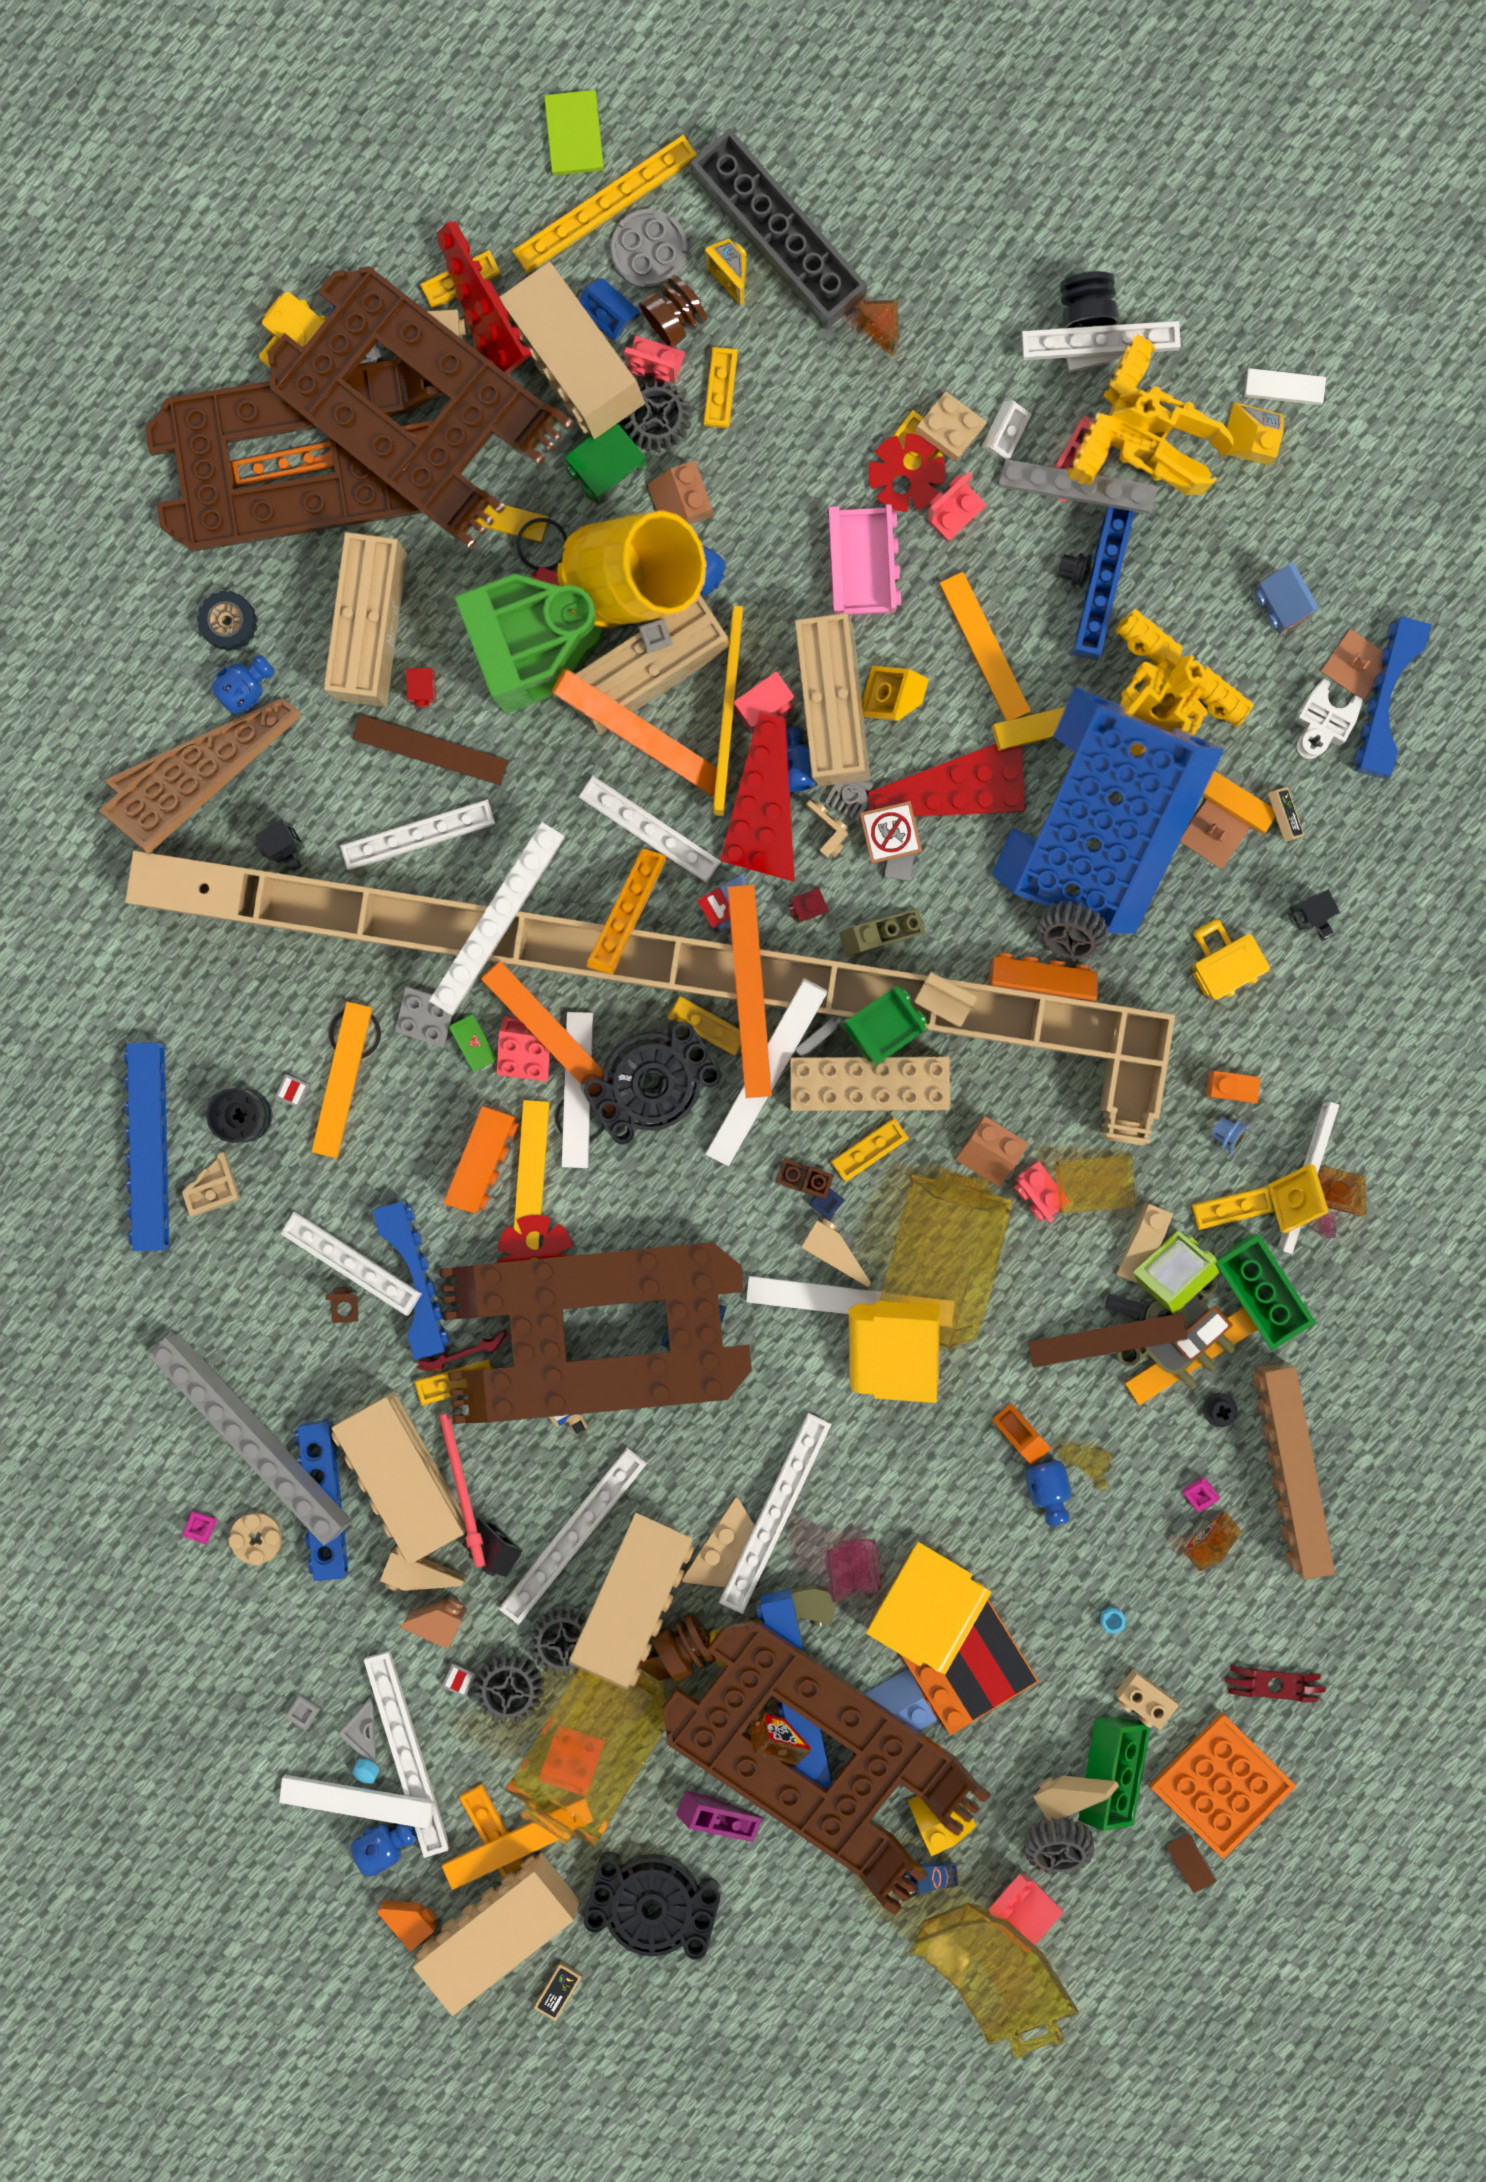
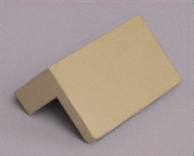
M931 972L921 988L915 1004L961 1027L978 997Z

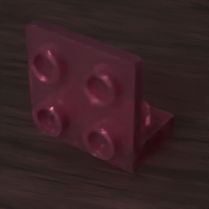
M846 1539L827 1550L825 1565L829 1570L828 1591L832 1602H839L852 1593H877L881 1590L875 1539Z

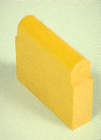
M876 1300V1304H856L849 1309V1377L851 1390L860 1394H873L874 1399L937 1403L939 1387L940 1304Z
M917 1541L868 1626L866 1634L920 1667L924 1662L932 1669L946 1674L992 1591L985 1588L983 1584L970 1579L973 1575L972 1573Z

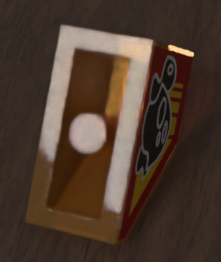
M1225 1511L1198 1532L1183 1552L1196 1568L1202 1571L1223 1560L1242 1530Z
M763 1713L749 1727L753 1753L755 1755L798 1765L811 1752V1746L785 1718Z

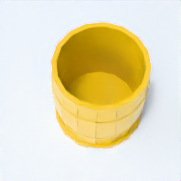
M665 511L638 513L581 526L567 538L563 546L565 550L562 562L558 563L557 577L559 586L572 585L580 587L587 592L595 607V627L602 629L653 620L684 611L697 599L704 585L706 570L702 543L692 526L679 515ZM570 609L571 612L576 616V611Z

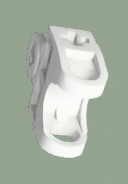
M1324 678L1306 698L1294 720L1295 723L1305 727L1297 741L1296 747L1299 755L1305 759H1314L1327 749L1330 741L1338 746L1343 744L1357 721L1362 698L1355 695L1348 706L1344 708L1332 706L1328 699L1329 690H1327L1330 681ZM1312 739L1315 741L1314 749L1310 748L1311 743L1309 741Z

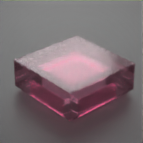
M1329 1211V1213L1319 1217L1320 1236L1336 1238V1212Z

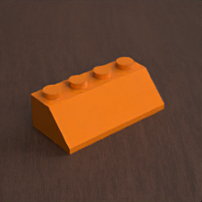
M999 953L998 957H992L988 986L1097 1002V972L1091 971V966L1076 964L1075 968L1065 967V962L1050 960L1049 965L1039 963L1040 959L1034 957H1024V961L1014 960V955Z
M489 1105L481 1107L443 1204L475 1214L479 1213L480 1209L485 1210L490 1196L486 1194L490 1185H495L500 1173L496 1171L499 1161H505L509 1148L506 1147L508 1138H514L519 1124L515 1122L516 1116Z

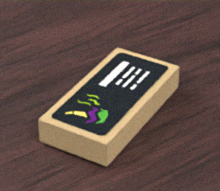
M1288 787L1268 793L1284 841L1288 842L1305 836Z
M560 1961L536 2001L534 2009L556 2021L583 1974Z

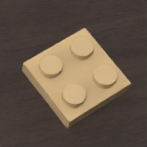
M945 391L918 424L915 432L953 461L957 462L980 434L987 422Z

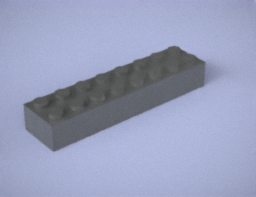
M730 128L690 162L693 178L827 330L866 296L867 284Z

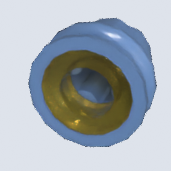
M1222 1117L1214 1127L1211 1136L1223 1143V1150L1228 1149L1229 1154H1233L1244 1140L1249 1126H1243L1241 1121H1237L1234 1124Z

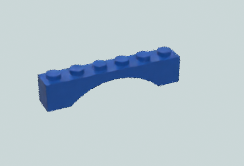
M1401 616L1389 625L1386 638L1390 639L1388 648L1383 649L1380 657V663L1383 664L1382 672L1377 673L1373 688L1377 690L1374 699L1371 698L1367 706L1366 713L1370 714L1368 724L1364 723L1361 729L1360 738L1363 739L1361 749L1358 748L1353 759V763L1357 764L1355 772L1382 779L1392 776L1398 749L1393 740L1389 725L1391 694L1404 668L1414 657L1425 650L1432 624Z
M407 1201L374 1209L373 1213L379 1235L389 1241L400 1252L410 1269L415 1289L422 1293L416 1303L413 1323L407 1335L414 1360L445 1352L448 1349L447 1345L450 1344L447 1330H442L440 1320L443 1319L442 1310L439 1304L435 1305L433 1295L436 1294V1288L433 1280H428L426 1270L429 1269L428 1259L425 1254L421 1255L419 1245L422 1244L421 1234L418 1229L414 1230L412 1220H415L414 1209L412 1205H407Z

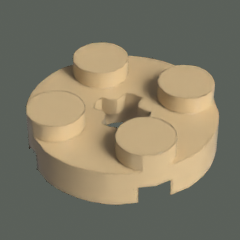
M253 1512L245 1514L233 1525L229 1546L241 1561L256 1566L271 1560L279 1552L282 1546L281 1527L277 1520L267 1513ZM251 1532L253 1534L257 1532L262 1534L260 1537L261 1541H263L261 1545L251 1542Z

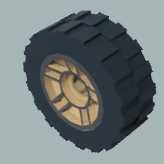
M232 591L213 593L208 599L203 601L202 606L198 610L197 621L199 623V631L202 632L204 639L216 648L226 651L239 650L241 647L247 646L251 639L253 640L254 633L258 628V618L255 615L256 611L240 594L237 595ZM226 616L232 618V622L226 626L223 623H225Z

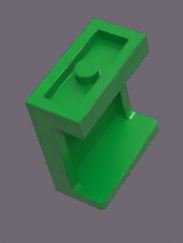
M618 423L596 439L590 436L565 457L568 465L565 469L574 480L579 478L584 484L582 490L590 500L595 498L599 503L603 501V496L634 470L638 469L640 471L647 465L646 457Z
M898 986L892 988L842 1024L872 1068L928 1029L925 1025L927 1020L919 1010H914L910 1004L912 1001L911 997L905 989H900Z

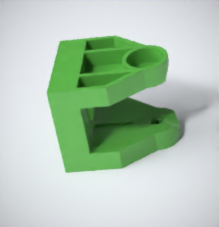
M513 574L455 597L492 698L505 714L556 696L551 691L563 670L566 669L576 674L587 655L596 650L602 642L604 630L595 627L596 613L594 603L589 594L580 587L572 585L559 587ZM570 609L576 611V616L571 612Z

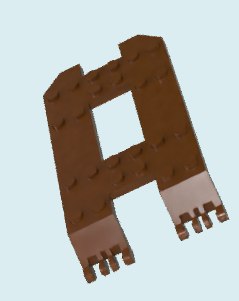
M370 266L360 267L359 270L350 272L345 270L334 271L319 289L318 293L335 309L303 348L284 333L268 352V361L271 366L270 389L448 534L463 542L470 549H473L477 542L471 535L466 534L472 526L478 533L484 535L487 530L476 520L480 518L491 526L494 520L488 514L483 513L484 510L491 506L495 512L501 514L506 507L494 496L476 487L461 475L464 469L493 434L517 453L530 458L540 466L545 460V456L538 450H535L537 445L541 443L547 450L552 451L555 445L545 437L546 434L559 443L562 435L555 429H552V427L558 422L564 429L570 430L574 422L560 410L542 403ZM377 342L451 399L419 440L345 382Z
M399 358L360 365L345 381L388 416L410 413L431 399L445 396L434 386L425 387L428 381ZM270 381L166 398L161 405L162 409L145 427L148 450L151 456L175 452L182 499L157 503L160 528L192 552L422 513L331 438L335 473L235 490L228 443L317 428L270 389Z
M714 1242L439 1269L441 1278L457 1275L458 1285L456 1286L443 1285L441 1287V1292H459V1296L442 1297L443 1304L454 1303V1301H459L460 1311H444L443 1320L509 1315L514 1367L448 1372L450 1381L466 1379L467 1383L466 1389L454 1388L450 1390V1396L468 1395V1399L452 1400L451 1406H469V1414L453 1415L452 1424L490 1423L728 1400L752 1371L749 1344L723 1347L719 1294L744 1292L742 1265ZM666 1300L670 1352L567 1362L563 1309Z
M753 1622L722 1627L707 1649L709 1653L727 1664L699 1701L677 1687L662 1706L668 1746L857 1874L879 1903L891 1913L897 1914L901 1909V1904L888 1895L890 1890L900 1899L907 1901L911 1896L909 1892L913 1893L917 1887L914 1881L908 1879L903 1874L907 1870L915 1879L923 1881L928 1873L913 1860L892 1833L871 1820L897 1786L901 1784L920 1797L947 1830L959 1836L964 1827L959 1821L950 1816L953 1811L964 1821L970 1822L973 1819L971 1812L977 1814L980 1808L976 1802L967 1798L966 1795L970 1791L978 1800L986 1802L991 1794L977 1783L954 1755L763 1623ZM771 1696L855 1752L827 1788L744 1733L745 1729Z

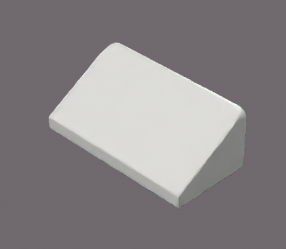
M1004 401L981 447L1005 460H1010L1032 414L1015 401Z

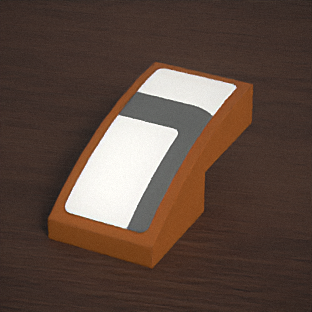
M1214 1305L1187 1329L1188 1340L1175 1342L1174 1344L1192 1362L1227 1332L1233 1324Z

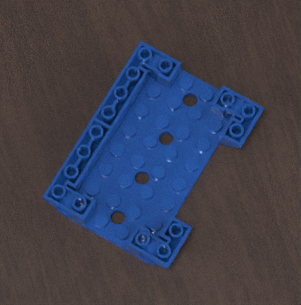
M1074 687L1053 736L1073 751L1075 757L1037 841L1036 837L1012 828L992 875L1018 896L1045 907H1050L1052 903L1059 904L1060 901L1066 904L1072 901L1076 905L1081 903L1083 907H1091L1092 912H1099V917L1105 919L1108 933L1135 934L1225 748L1177 728H1174L1171 733L1125 714V707ZM1135 743H1141L1146 750L1142 755H1134L1131 753L1130 747ZM1112 791H1119L1122 793L1123 799L1118 803H1113L1108 799V794ZM1090 838H1097L1101 841L1102 845L1098 849H1091L1087 846L1086 842ZM1073 883L1079 886L1080 891L1072 895L1067 893L1065 887Z

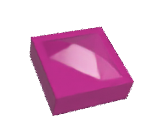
M1205 1476L1188 1485L1182 1491L1197 1512L1219 1501L1220 1498Z
M192 1511L182 1536L208 1545L217 1519Z

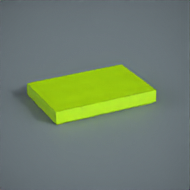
M596 90L544 95L553 176L604 171Z

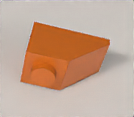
M1209 1071L1205 1097L1258 1103L1261 1078Z
M1012 1403L992 1419L1012 1445L1031 1465H1034L1051 1450V1447Z
M384 1900L377 1910L380 1917L410 1952L434 1932L438 1923L435 1913L429 1907L425 1908L422 1903Z

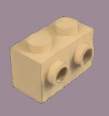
M1134 1668L1115 1692L1119 1699L1118 1704L1129 1713L1132 1710L1140 1715L1138 1719L1149 1728H1152L1154 1725L1161 1730L1179 1706L1172 1696Z

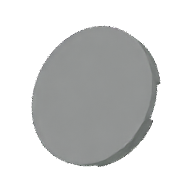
M646 208L628 214L618 223V227L611 240L610 251L617 272L627 282L641 288H657L663 283L668 284V279L674 274L678 276L681 273L688 256V242L683 227L673 216L671 217L653 208Z

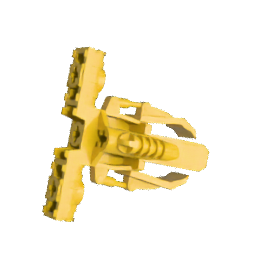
M1137 334L1133 336L1131 344L1126 346L1124 354L1113 373L1115 377L1108 384L1110 388L1103 395L1104 398L1113 404L1109 415L1097 413L1095 417L1096 423H1090L1088 427L1090 431L1088 434H1085L1083 442L1073 459V468H1069L1067 474L1069 475L1068 478L1078 481L1077 483L1093 484L1094 477L1103 465L1109 452L1108 449L1112 445L1121 450L1119 458L1122 462H1128L1138 469L1145 470L1151 474L1153 480L1158 481L1161 479L1184 495H1203L1218 478L1210 479L1212 474L1208 467L1180 453L1165 440L1172 428H1176L1209 440L1210 444L1218 450L1222 458L1233 447L1234 438L1223 423L1210 419L1202 412L1196 410L1192 402L1183 403L1176 400L1172 395L1161 391L1157 386H1154L1149 393L1136 388L1149 366L1151 354L1155 350V346L1151 344L1150 340L1144 339L1143 336ZM1160 401L1166 404L1172 403L1176 407L1170 412L1159 403Z
M1137 609L1132 610L1120 620L1115 633L1122 636V639L1127 642V646L1132 653L1145 656L1154 663L1153 665L1148 662L1142 663L1137 668L1131 684L1121 693L1122 700L1120 705L1125 707V714L1133 715L1139 720L1171 733L1174 728H1177L1192 735H1195L1196 730L1200 728L1203 718L1207 716L1208 712L1217 719H1224L1226 722H1230L1234 728L1244 722V718L1250 714L1249 711L1254 706L1252 701L1242 696L1241 692L1237 691L1228 682H1225L1208 666L1204 668L1201 663L1193 661L1194 656L1181 657L1183 646L1176 643L1170 635H1166L1160 627H1157L1150 619L1145 618ZM1143 679L1144 683L1138 692L1134 687ZM1135 743L1130 747V751L1134 755H1140L1145 747L1141 743Z

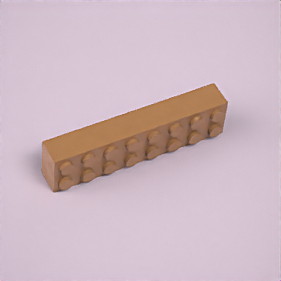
M1286 1361L1254 1366L1255 1373L1252 1374V1382L1254 1388L1259 1390L1260 1399L1256 1400L1257 1409L1260 1415L1263 1414L1265 1424L1261 1425L1263 1438L1268 1440L1270 1450H1266L1268 1464L1270 1466L1273 1465L1275 1474L1271 1476L1273 1490L1278 1491L1279 1501H1276V1509L1279 1517L1283 1516L1284 1526L1280 1528L1283 1541L1288 1543L1289 1552L1285 1553L1287 1565L1289 1568L1292 1567L1294 1573H1297L1303 1580L1335 1575L1297 1369Z

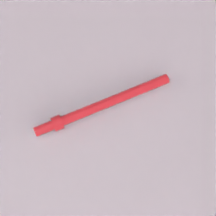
M443 1414L439 1418L468 1535L465 1537L467 1547L471 1548L475 1568L485 1566L481 1548L483 1541L481 1533L477 1531L450 1415Z

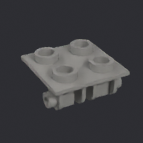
M406 986L395 1032L444 1048L452 1015L429 1001L433 994Z

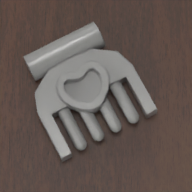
M860 781L834 785L824 804L828 805L835 792H838L831 803V807H835L842 795L837 811H841L846 803L847 806L843 811V814L846 815L852 804L856 803L849 815L850 818H853L861 805L862 807L854 821L858 822L861 818L860 813L864 812L868 805L866 791L870 792L874 783Z

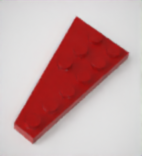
M456 221L447 222L436 233L437 242L443 251L447 271L453 279L456 296L463 307L465 321L473 335L474 346L480 354L508 375L530 357L532 353L528 347L523 348L518 339L521 336L517 327L512 328L508 322V311L490 280H484L480 272L483 268L478 260L473 261L470 256V245Z
M760 711L720 861L795 882L786 718Z
M993 744L868 792L869 811L911 801L914 817L1025 812L1022 746L998 751L997 744Z

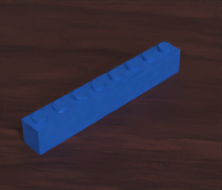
M127 1043V1049L124 1051L125 1064H128V1075L125 1076V1089L129 1092V1101H126L125 1112L129 1116L126 1140L130 1142V1152L127 1153L126 1162L128 1168H130L131 1176L127 1181V1190L129 1194L131 1193V1204L128 1205V1218L132 1219V1230H129L128 1241L132 1245V1251L170 1249L165 1043Z
M791 1589L760 1595L761 1605L756 1606L759 1621L764 1620L767 1627L804 1652ZM778 1703L780 1718H785L810 1746L809 1750L791 1745L792 1751L788 1752L790 1764L827 1788L832 1782L821 1729L785 1704Z

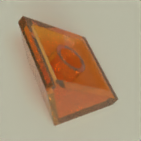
M898 300L860 301L857 304L855 322L893 357L897 352L899 341Z
M1320 1165L1318 1177L1327 1208L1365 1217L1366 1176Z

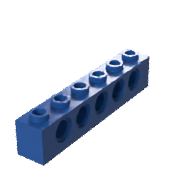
M1106 506L1072 655L1097 661L1102 654L1135 511Z
M333 1420L302 1423L298 1426V1430H295L296 1446H300L301 1455L298 1456L297 1462L342 1509L336 1443L332 1438ZM311 1443H317L321 1447L320 1455H315L311 1452ZM314 1469H320L323 1472L324 1479L322 1481L314 1478ZM308 1529L309 1533H306L305 1542L307 1549L310 1548L311 1558L308 1560L309 1574H313V1580L344 1579L349 1574L345 1530L336 1539L324 1545L332 1551V1557H325L321 1553L323 1544Z

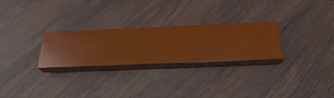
M363 715L359 716L352 738L354 741L499 786L502 785L509 762L499 757Z
M1180 1313L1030 1341L1028 1344L1033 1368L1185 1341L1188 1340L1184 1315Z

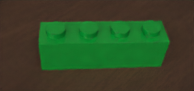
M1254 1232L1232 1245L1217 1259L1216 1266L1271 1351L1316 1323L1260 1234Z
M1111 1716L1095 1718L1092 1728L1091 1747L1088 1752L1087 1771L1084 1778L1116 1781L1119 1786L1108 1799L1079 1811L1078 1820L1101 1831L1134 1826L1150 1728L1140 1721Z

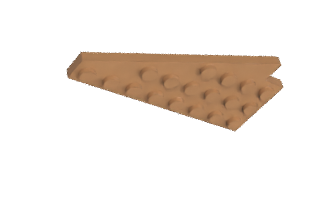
M280 698L116 774L104 781L116 795L99 811L117 829L145 853L149 854L297 721L301 714L298 709L285 699Z

